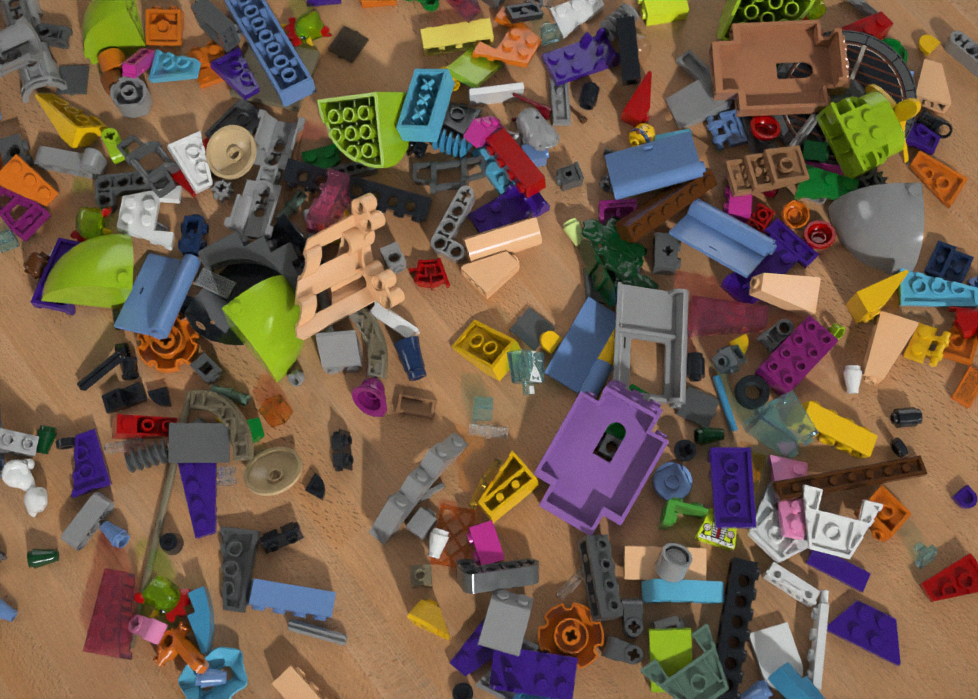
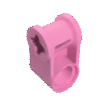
M139 614L134 615L128 624V630L131 633L139 635L141 638L156 645H159L168 625L158 620Z

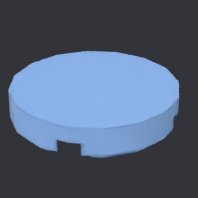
M668 462L657 468L653 475L652 484L657 495L667 501L668 499L672 500V497L685 498L691 490L693 480L691 473L685 466L676 462Z

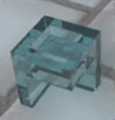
M474 396L473 423H477V420L492 421L494 398Z

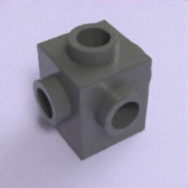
M739 345L724 346L716 351L717 354L712 357L714 367L720 374L729 373V375H732L740 370L739 366L747 362Z

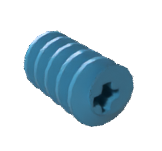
M444 129L439 134L438 141L432 142L433 150L439 148L441 153L446 150L447 155H451L453 152L455 158L460 156L461 159L466 158L469 154L472 144L470 142L467 143L465 138L460 140V134L453 138L452 131L447 136L446 129Z

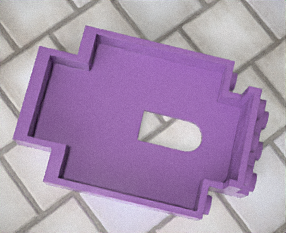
M617 379L615 382L609 381L599 401L596 400L597 396L588 390L585 393L582 391L579 393L534 472L536 477L550 484L539 506L587 535L594 533L603 516L620 526L622 525L669 442L666 440L667 435L658 430L655 433L652 432L663 411L660 408L661 404L652 399L648 402L642 398L644 395L635 389L632 392L625 389L626 384ZM618 422L625 427L626 435L609 463L595 455L593 451L607 427L611 423Z

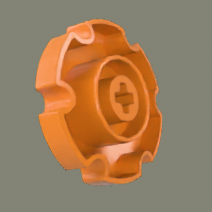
M178 314L169 336L165 339L159 340L153 336L138 333L137 339L141 342V345L137 347V352L141 360L149 368L156 365L155 369L160 373H174L180 371V366L183 363L189 365L195 359L199 351V345L195 343V340L199 338V333L192 328L187 318L181 320V316Z
M573 602L571 608H565L562 603L554 606L544 615L543 619L546 621V625L539 626L537 633L540 651L546 650L549 654L578 658L577 669L585 668L595 661L598 657L595 648L603 646L604 632L600 621L592 622L588 607ZM570 631H573V636L576 637V639H572L569 642L567 641L568 637L565 635V633H570Z

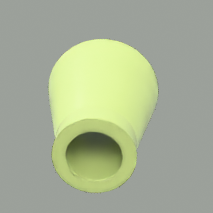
M573 218L563 224V230L575 246L578 247L584 237L581 234L580 221Z

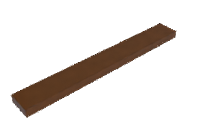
M920 455L774 481L772 484L778 502L803 498V484L823 489V495L922 477L928 473Z

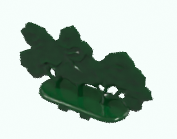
M611 216L606 222V226L595 219L583 221L584 227L581 234L587 239H583L580 243L581 257L586 265L584 271L587 276L591 275L594 281L592 286L595 292L599 291L604 302L610 307L616 304L617 281L619 279L625 285L658 290V284L650 277L637 273V268L643 265V256L646 255L648 249L638 242L629 243L621 240L615 223L621 220V218L618 219L614 216ZM598 254L603 255L604 265H603V263H602V261H601V259H600V257H599ZM608 269L612 270L616 276L614 284L607 272Z

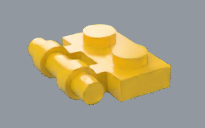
M918 323V327L904 353V358L923 364L925 358L931 359L929 365L936 367L943 358L942 353L945 347L949 345L951 333L943 331L942 336H936L937 328ZM932 343L937 345L935 351L929 350Z

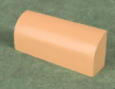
M534 216L462 239L470 263L505 251L511 255L542 245L539 225Z
M623 545L624 579H662L655 570V563L664 546ZM686 547L692 555V563L682 580L706 581L707 548Z

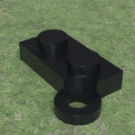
M530 0L528 3L509 5L505 7L504 12L511 24L542 19L544 15L541 10L543 0Z

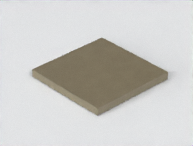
M293 46L312 77L321 56L320 51ZM248 47L244 58L250 72L255 74V71L259 74L254 77L259 86V93L247 100L299 112L304 98L284 107L251 49ZM231 88L229 92L231 97L243 99Z

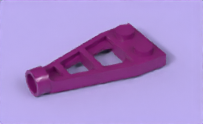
M0 186V197L4 194L12 199L4 208L0 205V216L9 229L26 242L52 215L35 201ZM16 205H22L28 210L16 221L10 215V211Z

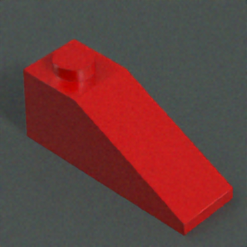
M651 71L647 72L622 111L621 121L634 128L641 123L647 124L650 119L648 114L651 101Z

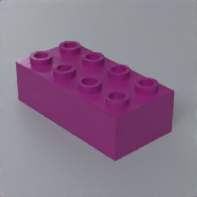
M808 315L754 374L762 377L769 385V388L784 399L839 340Z

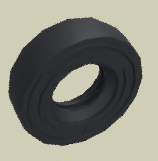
M747 375L736 384L734 390L735 398L744 408L750 410L759 409L769 400L770 388L762 377ZM750 385L757 387L759 397L756 399L748 398L745 394V388Z

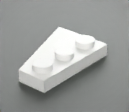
M571 0L551 7L549 13L564 40L568 37L569 33L573 30L576 31L580 28L581 24L589 21L604 9V3L602 0Z
M201 131L167 146L196 194L213 185L205 156V148L201 139Z

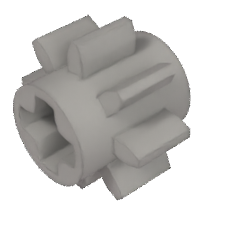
M225 179L218 182L215 181L214 187L211 188L212 193H214L212 195L215 200L219 198L221 203L227 200L231 201V196L235 194L232 189V183H226Z

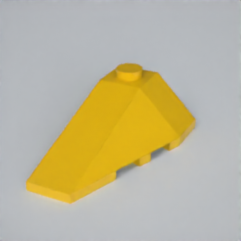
M53 93L35 94L36 99L61 138L72 148L88 147L101 136L103 130L108 128L97 117L93 115L90 117L83 114L84 110L70 107L69 102Z
M429 598L426 601L421 599L408 613V620L412 624L449 641L451 637L441 608L437 607L439 603Z

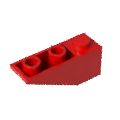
M117 414L112 422V439L169 438V423H177V418Z

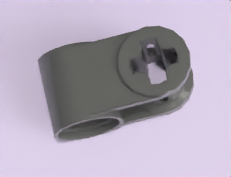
M40 23L35 27L41 42H47L48 46L60 49L69 48V38L73 34L72 29L69 27Z
M781 319L770 329L764 331L756 341L761 342L768 350L767 353L770 354L792 333L794 329L793 323L789 319ZM779 327H785L787 329V333L781 332L779 330Z
M621 598L620 601L623 605V633L626 637L633 639L638 637L643 631L642 598ZM632 623L634 627L638 628L634 633H632V629H628Z
M607 635L601 656L635 665L641 662L643 651L637 645ZM635 649L639 657L632 661L628 652H632Z

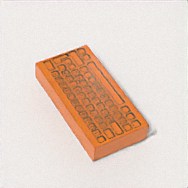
M972 366L967 368L951 396V399L966 408L972 405L978 394V370Z

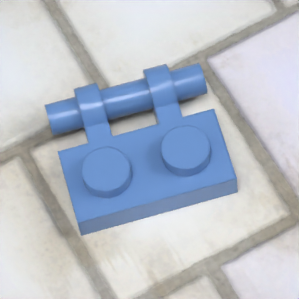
M736 109L719 113V120L717 121L714 120L713 116L706 118L708 131L711 132L713 137V145L716 146L718 151L724 149V142L728 143L729 148L747 144L748 139L740 118L736 117ZM718 128L723 129V135L719 134Z

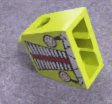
M710 508L704 516L694 539L727 551H732L735 549L737 529L714 528L713 508Z

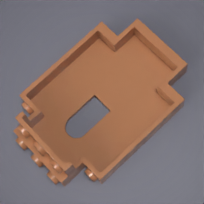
M820 20L733 23L729 30L730 41L711 42L709 47L713 101L735 100L736 117L820 113L830 104V95H844L851 85L848 71L849 61L847 60L846 53L847 43L845 42V35H842V28H834L829 36L823 37L824 30L820 25ZM804 62L811 66L812 74L807 78L777 79L776 63Z

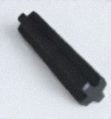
M117 350L77 383V386L80 390L86 391L121 363L126 356L122 351Z

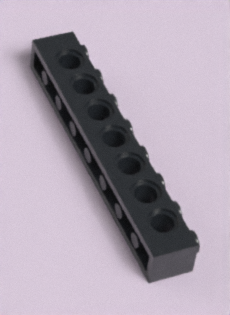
M289 158L282 178L287 183L286 186L297 189L299 186L308 193L315 194V191L322 193L323 197L332 199L335 196L340 198L339 201L348 204L353 199L366 193H379L380 198L377 200L376 210L385 214L386 211L392 212L393 216L398 218L407 216L416 223L427 222L432 204V198ZM307 173L308 179L300 181L301 174ZM320 178L326 179L324 186L317 185ZM338 183L344 184V188L341 191H335V186ZM355 188L362 189V193L359 196H353ZM390 198L398 199L395 206L388 205ZM408 203L416 205L413 211L406 210Z
M736 557L730 559L724 592L725 603L722 604L715 646L725 678L730 682V688L716 699H740V692L737 691L739 683L741 684L743 681L742 662L745 663L747 657V650H744L745 641H749L750 629H748V623L752 621L754 612L751 609L752 601H755L757 589L754 588L755 580L758 581L760 569L757 568L758 562ZM740 576L747 580L746 587L739 584L738 578ZM736 596H739L743 599V607H739L736 605ZM734 616L740 620L739 628L732 625L731 621ZM730 637L735 638L737 641L735 649L731 648L728 644ZM726 658H731L734 662L731 670L725 666Z

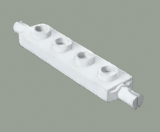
M820 590V601L812 609L811 618L814 620V625L809 634L812 645L807 654V660L810 662L809 670L805 674L819 692L822 685L829 612L828 590Z

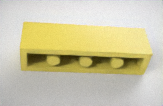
M480 18L475 21H462L456 24H444L442 26L420 29L425 57L469 50L472 46L476 48L479 41L489 46H494V35L490 18Z

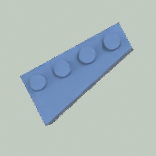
M253 579L247 606H252L253 610L264 611L265 608L273 609L272 613L284 615L285 611L293 612V616L305 618L306 615H313L314 620L326 621V618L332 617L336 592Z

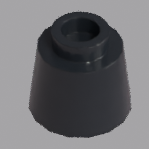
M684 439L676 443L674 456L678 461L687 462L694 458L696 447L693 442Z
M166 533L160 539V547L168 555H176L183 549L184 540L179 534Z

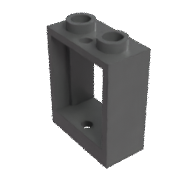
M196 0L191 10L199 27L223 50L228 53L240 43L233 22L209 0Z

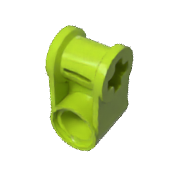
M106 128L103 130L101 137L111 159L117 165L125 161V157L117 148L122 139L114 128ZM127 147L123 149L127 155L130 153Z

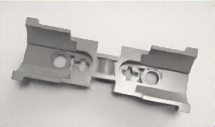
M0 0V10L6 28L16 24L18 19L16 14L18 13L21 16L20 18H25L34 30L41 23L40 17L43 14L39 0ZM13 2H19L17 7H10ZM41 42L43 56L39 61H36L33 66L26 65L18 69L22 84L20 94L24 104L30 102L29 96L34 89L46 85L57 87L61 90L68 88L66 81L61 79L57 62L52 60L47 42Z
M25 18L17 19L16 24L0 31V78L42 58L43 49L41 41L32 25Z
M260 109L258 113L260 122L254 138L258 144L254 165L260 166L256 181L247 179L242 197L240 194H237L231 215L226 217L224 225L232 232L238 231L251 239H259L263 236L270 239L274 230L271 223L282 186H279L281 173L285 171L288 158H291L298 132L303 130L306 118L299 117L297 122L291 124L278 121L270 116L266 110ZM277 145L284 146L281 152H276L274 149ZM275 157H277V159H276L277 164L274 165V166H271V164H274V163H275ZM265 194H267L268 197H265L264 202H263L261 196H264ZM259 209L265 211L262 217H256L255 212Z

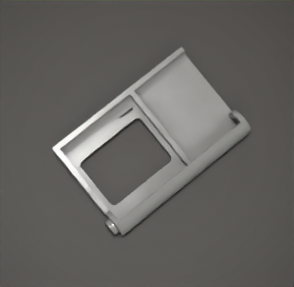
M617 282L613 382L616 379L626 384L625 389L630 391L629 375L632 339L662 343L665 346L663 394L642 393L644 395L642 398L648 402L652 399L660 404H668L670 408H681L682 405L686 404L688 290L672 289L670 291H663Z

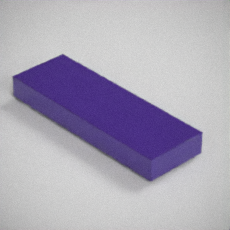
M778 218L764 230L767 236L772 235L799 259L798 263L805 269L819 255Z
M815 550L810 551L805 563L859 592L864 591L871 573L838 556Z

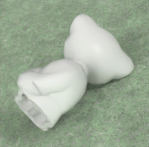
M33 459L10 460L3 467L2 479L9 487L19 488L26 492L23 499L28 514L35 517L37 513L42 512L47 507L48 503L47 490L43 487H36L31 473L35 466V461Z

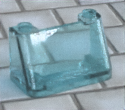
M793 390L755 410L742 425L747 434L781 457H788V459L799 454L800 444L807 446L814 442L815 439L813 437L819 433Z

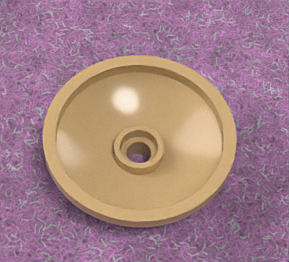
M228 125L217 130L210 138L206 148V160L209 169L216 176L227 180L237 179L245 175L253 166L257 154V146L253 135L247 129L238 125Z
M269 448L254 456V459H251L244 471V482L247 488L257 495L272 496L280 494L291 488L298 481L302 474L303 462L299 454L291 448Z

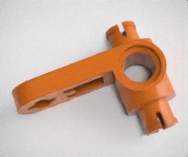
M181 621L177 628L172 627L170 630L165 631L156 648L158 654L153 658L156 664L164 667L168 660L173 661L180 654L188 666L197 673L204 674L209 667L208 661L188 638L187 634L192 628L187 623Z

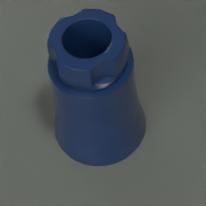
M407 337L395 342L393 346L400 357L409 381H416L426 377L427 374L420 349L419 337Z

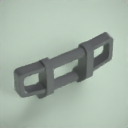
M131 135L117 145L118 150L125 157V161L135 168L143 178V182L159 198H163L176 188L169 174L176 173L180 168L162 149L159 141L143 143L136 136ZM131 143H137L139 147L128 155L123 150ZM149 153H157L165 163L148 173L138 161ZM166 175L170 184L160 191L157 190L153 184Z
M484 156L461 158L458 161L439 163L431 161L413 164V181L416 185L430 186L431 194H436L438 191L457 190L462 186H469L471 181L486 177V160ZM482 163V171L480 173L469 175V164ZM431 168V180L418 179L419 169ZM461 168L462 177L460 182L439 184L438 170Z

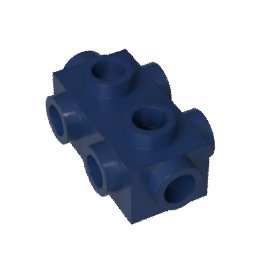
M198 214L184 216V222L180 226L182 238L179 239L178 249L183 256L185 254H192L197 257L199 256L198 251L207 247V241L204 238L205 234H209V224L206 223L203 216Z

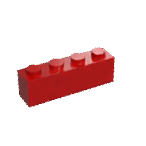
M505 128L486 138L487 146L485 149L488 155L495 158L497 166L500 169H504L507 178L510 181L513 180L520 194L523 193L526 198H529L546 188L545 176Z

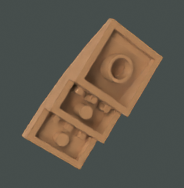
M800 145L765 149L763 153L745 155L743 159L728 160L723 164L732 197L770 191L810 179Z

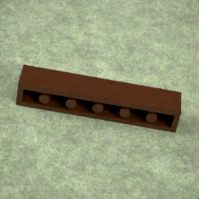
M706 168L703 177L667 187L616 222L615 226L621 240L635 243L715 187L717 182L712 169Z

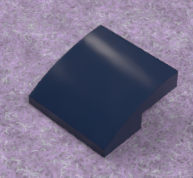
M938 240L924 273L930 277L963 283L974 257L956 251V246Z

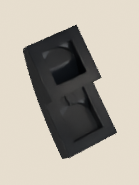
M139 381L123 389L116 388L102 395L105 410L108 414L130 408L148 400L144 385Z

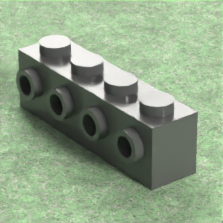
M608 534L588 535L581 538L577 543L592 622L614 620L623 616V605L620 601L619 584L616 581L615 563L612 560L611 543L608 539Z

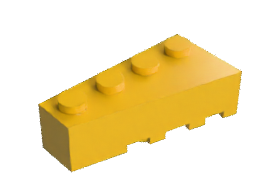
M813 400L792 406L784 425L789 430L792 427L801 430L800 434L806 437L808 435L818 437V442L825 445L835 444L837 450L859 459L871 457L878 437L869 428L854 424L855 422L852 419L843 418L836 411L825 409L819 402Z

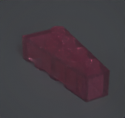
M693 295L689 302L688 338L693 336L705 337L715 334L728 335L729 333L763 332L768 325L769 306Z
M104 569L83 652L132 660L130 646L131 642H133V633L128 630V624L134 616L132 602L134 601L135 574L114 569Z

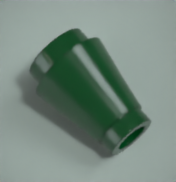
M40 425L39 430L37 429V436H39L37 453L49 454L57 435L55 427Z
M699 426V428L694 430V441L701 446L724 440L725 438L723 429Z
M32 549V551L27 552L29 568L34 567L36 569L59 561L58 549Z

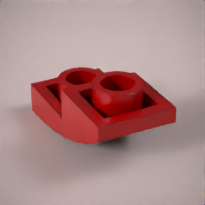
M759 203L746 224L763 233L775 211Z

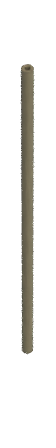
M190 391L186 393L179 423H188L191 410ZM178 463L169 464L139 593H141L145 600L144 604L136 603L134 615L143 614ZM129 632L126 647L135 648L136 634Z

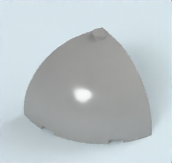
M887 183L864 187L842 195L828 206L831 225L839 235L840 242L859 261L890 275L898 274L900 268L911 272L914 270L920 255L924 233L922 183Z

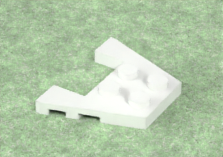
M176 186L173 191L163 198H159L153 190L123 196L117 230L172 250L175 237L174 232L155 230L160 203L180 204L182 186Z
M770 481L756 512L757 527L749 529L747 535L778 564L808 548L807 533L802 540L781 535L778 510L774 507L777 500L774 497L773 481Z
M803 484L808 548L850 559L864 538L863 535L868 527H871L874 522L875 516L883 508V504L863 499L859 518L856 520L818 510L823 489Z

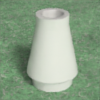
M845 366L843 375L847 389L846 393H859L863 373L861 366Z
M433 528V531L430 532L428 556L440 558L449 539L448 531Z

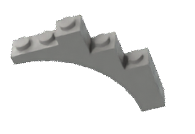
M453 433L443 442H438L430 448L419 467L407 476L400 490L386 502L369 533L383 545L392 539L427 490L447 467L466 450L469 444L462 437Z

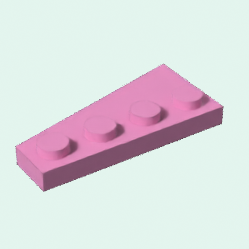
M774 455L767 457L768 464L771 466L770 476L773 482L807 476L808 463ZM804 498L778 502L777 500L781 535L797 540L804 539Z

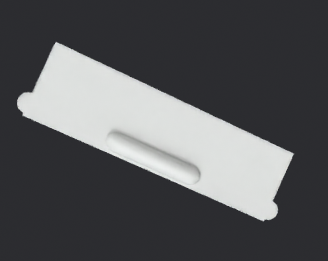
M377 301L374 302L375 305L370 312L375 318L404 338L420 334L417 327L392 310L383 308Z
M773 562L769 565L767 571L762 574L765 580L805 606L812 607L817 603L816 599L820 591L777 563Z

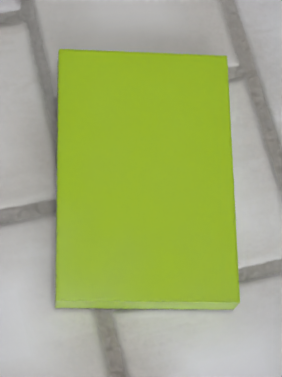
M472 46L446 69H449L451 76L471 88H478L501 68L502 63L498 60L488 61L485 57H472L475 49Z
M691 628L649 629L650 663L656 659L668 678L692 662ZM650 680L651 692H665Z

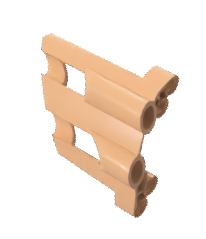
M366 193L353 199L351 215L306 240L303 251L305 267L303 273L298 276L295 305H299L300 308L299 319L295 325V335L297 338L305 340L375 301L387 310L404 301L403 291L395 286L397 280L394 272L390 269L384 271L381 262L374 260L370 245L375 240L374 230L384 226L386 223L383 213L376 210L377 200L372 193ZM341 238L336 257L320 265L322 246ZM331 287L332 305L315 314L317 307L316 295Z

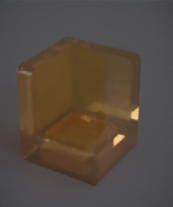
M281 394L267 398L258 410L272 428L285 424L293 413L292 408Z

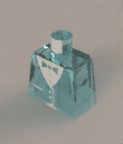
M524 349L507 352L513 384L522 385L523 395H534V384L543 383L544 353Z

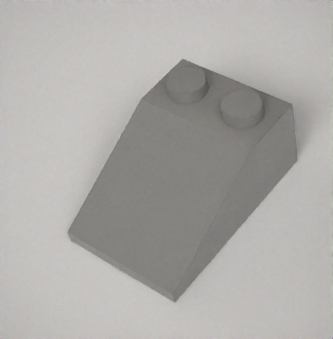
M711 75L698 79L665 99V103L677 127L683 129L707 121L706 118L709 116H713V118L718 117L719 113L729 111L732 104L731 100L713 101Z
M356 330L316 333L320 360L325 373L335 375L340 371L356 373L358 370H363L362 347Z
M505 589L493 591L478 645L519 656L534 598L509 592Z

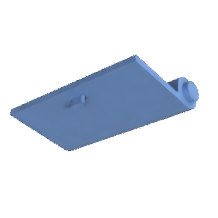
M690 131L605 155L615 200L700 178L706 172L704 161L700 162Z
M699 198L692 202L687 215L669 231V235L745 278L751 275L768 254L772 255L777 247L775 244L776 240Z
M148 253L114 327L153 336L159 340L167 338L201 265L200 259L192 254H185L182 260Z

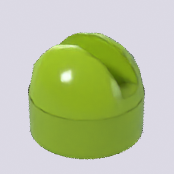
M834 323L832 327L828 328V331L839 340L844 335L845 328L838 323Z

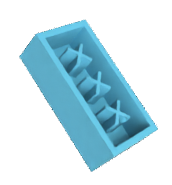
M449 69L414 70L396 127L403 141H438L455 84Z

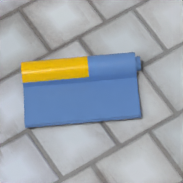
M588 297L544 374L577 394L581 391L585 393L588 390L598 397L613 371L616 313Z

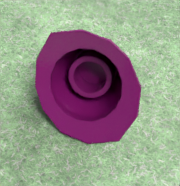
M377 377L366 378L359 387L353 389L351 393L352 399L363 413L372 417L384 416L387 412L385 387L382 381Z

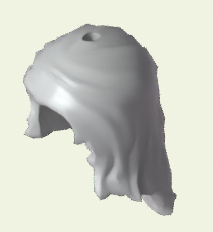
M528 107L519 113L516 118V126L521 136V143L529 144L537 151H545L559 143L560 135L537 109Z

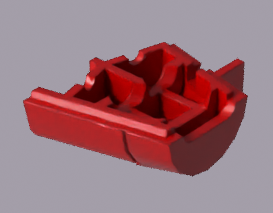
M441 258L419 259L417 268H409V273L415 274L414 283L418 287L431 288V291L442 284H445L446 289L450 287Z
M949 306L948 312H955V320L952 326L956 327L961 338L965 340L973 335H977L978 339V309Z

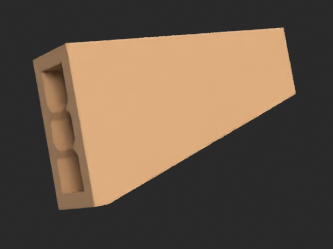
M762 273L752 277L749 295L798 316L806 317L816 314L821 278Z
M884 311L875 316L861 371H863L861 379L865 383L875 385L885 378L918 327L919 322Z

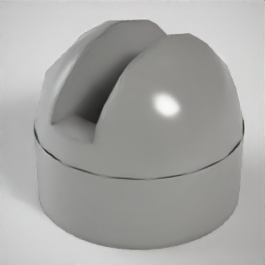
M297 369L292 371L288 375L289 382L293 386H300L305 380L304 372H300Z

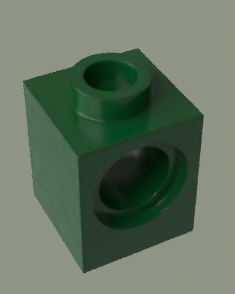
M805 140L801 145L804 161L823 163L828 159L829 149H827V143Z

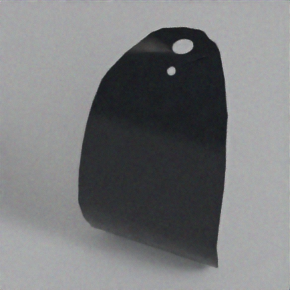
M286 215L281 216L273 226L272 236L268 240H272L277 249L292 242L296 246L299 245L302 251H304L307 237L303 235V232ZM305 263L300 265L303 270L305 267ZM235 264L223 269L218 275L236 282V287L228 300L203 288L185 311L186 318L192 328L200 335L214 342L227 345H244L229 327L222 308L257 283L282 275L267 266ZM196 321L202 323L205 327V330L199 328L196 324Z

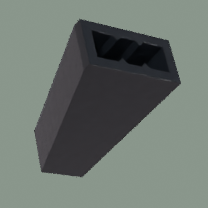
M622 14L619 16L620 18H616L623 86L640 84L641 74L635 19L630 14Z

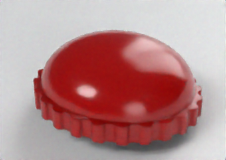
M770 115L754 116L749 126L753 136L761 141L776 139L781 129L779 122Z
M816 220L806 225L803 238L810 247L823 250L833 245L836 231L829 222Z

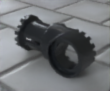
M925 108L921 113L922 116H919L916 123H922L942 139L949 137L953 131L952 124L940 116L932 115ZM947 125L950 131L948 134L942 135L938 131L939 127Z
M126 342L115 344V352L117 350L122 351L126 356L120 363L123 369L122 379L130 381V379L133 380L140 377L136 368L137 358L131 357V353H128L130 352L128 350L129 347H127L128 344Z

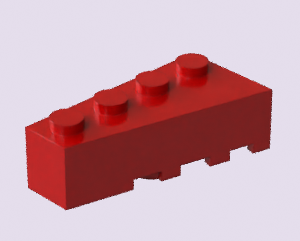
M881 11L841 28L842 30L865 33L881 40L888 34L894 23Z

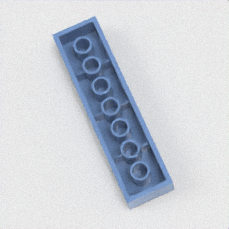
M223 0L235 24H237L239 31L284 107L317 92L311 75L265 0Z

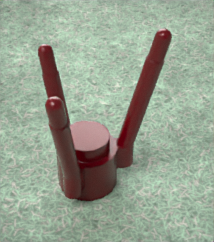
M513 93L514 97L536 106V109L548 121L552 109L551 106L540 104Z

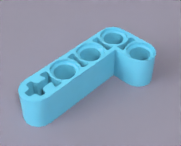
M650 579L641 581V598L643 603L723 604L725 603L724 582L681 580L673 583L664 579Z

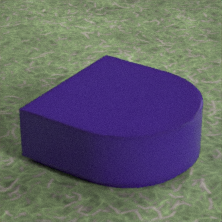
M968 484L951 497L962 509L972 508L977 503V495Z

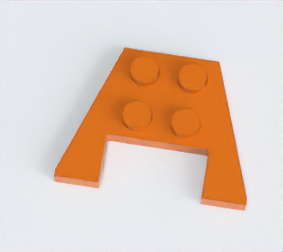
M502 7L495 17V22L509 28L508 32L497 49L479 41L472 53V57L478 58L480 56L487 58L488 61L500 60L504 61V64L527 68L540 47L542 39L522 22L511 24L504 12L505 8Z

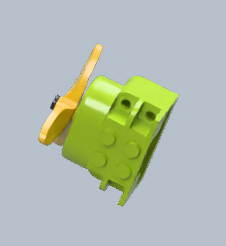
M870 84L865 88V95L859 98L854 96L846 97L837 103L832 102L815 116L845 177L855 179L871 172L882 165L887 158L897 153L900 154L903 163L908 162L905 125L907 120L919 113L921 103L918 99L908 98L896 104L893 98L876 84Z

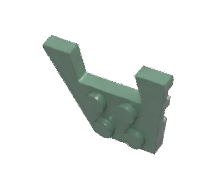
M705 624L691 634L704 654L670 678L665 674L656 659L640 669L642 674L674 699H716L729 690L708 624Z

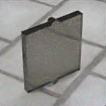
M344 26L328 47V51L337 55L339 59L343 58L353 63L369 39L359 34L358 31H353Z

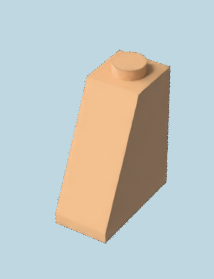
M924 59L918 67L915 78L917 99L920 101L922 108L944 114L952 101L942 63Z
M505 251L463 265L461 267V275L488 299L519 271L520 264L515 255H510Z

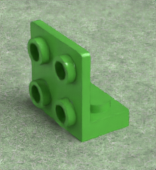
M672 497V500L668 499L662 506L658 529L666 531L676 522L678 514L702 519L709 509L704 508V505L692 502V504L684 503L683 499Z

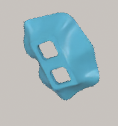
M217 647L204 657L209 663L208 668L217 670L227 666L231 668L233 678L226 681V684L214 685L212 689L204 691L201 686H196V672L188 664H186L178 678V685L187 699H231L236 692L244 689L248 682L243 663V652L229 647Z

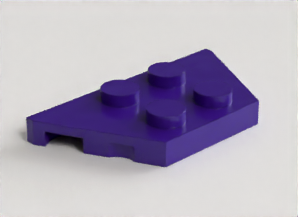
M857 600L827 624V632L896 666H900L897 620Z

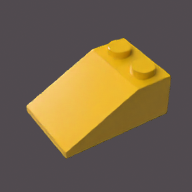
M904 270L857 291L845 305L856 324L860 322L868 323L881 312L880 309L907 276L908 270Z
M475 319L451 346L454 351L486 375L499 382L523 354L515 339Z

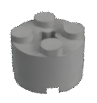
M122 76L116 84L111 86V99L124 117L137 118L149 114L152 106V96L146 84L139 77L130 78Z

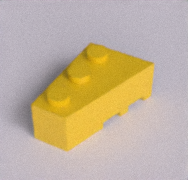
M512 450L504 465L499 469V473L491 481L478 501L479 506L494 523L538 488V479Z

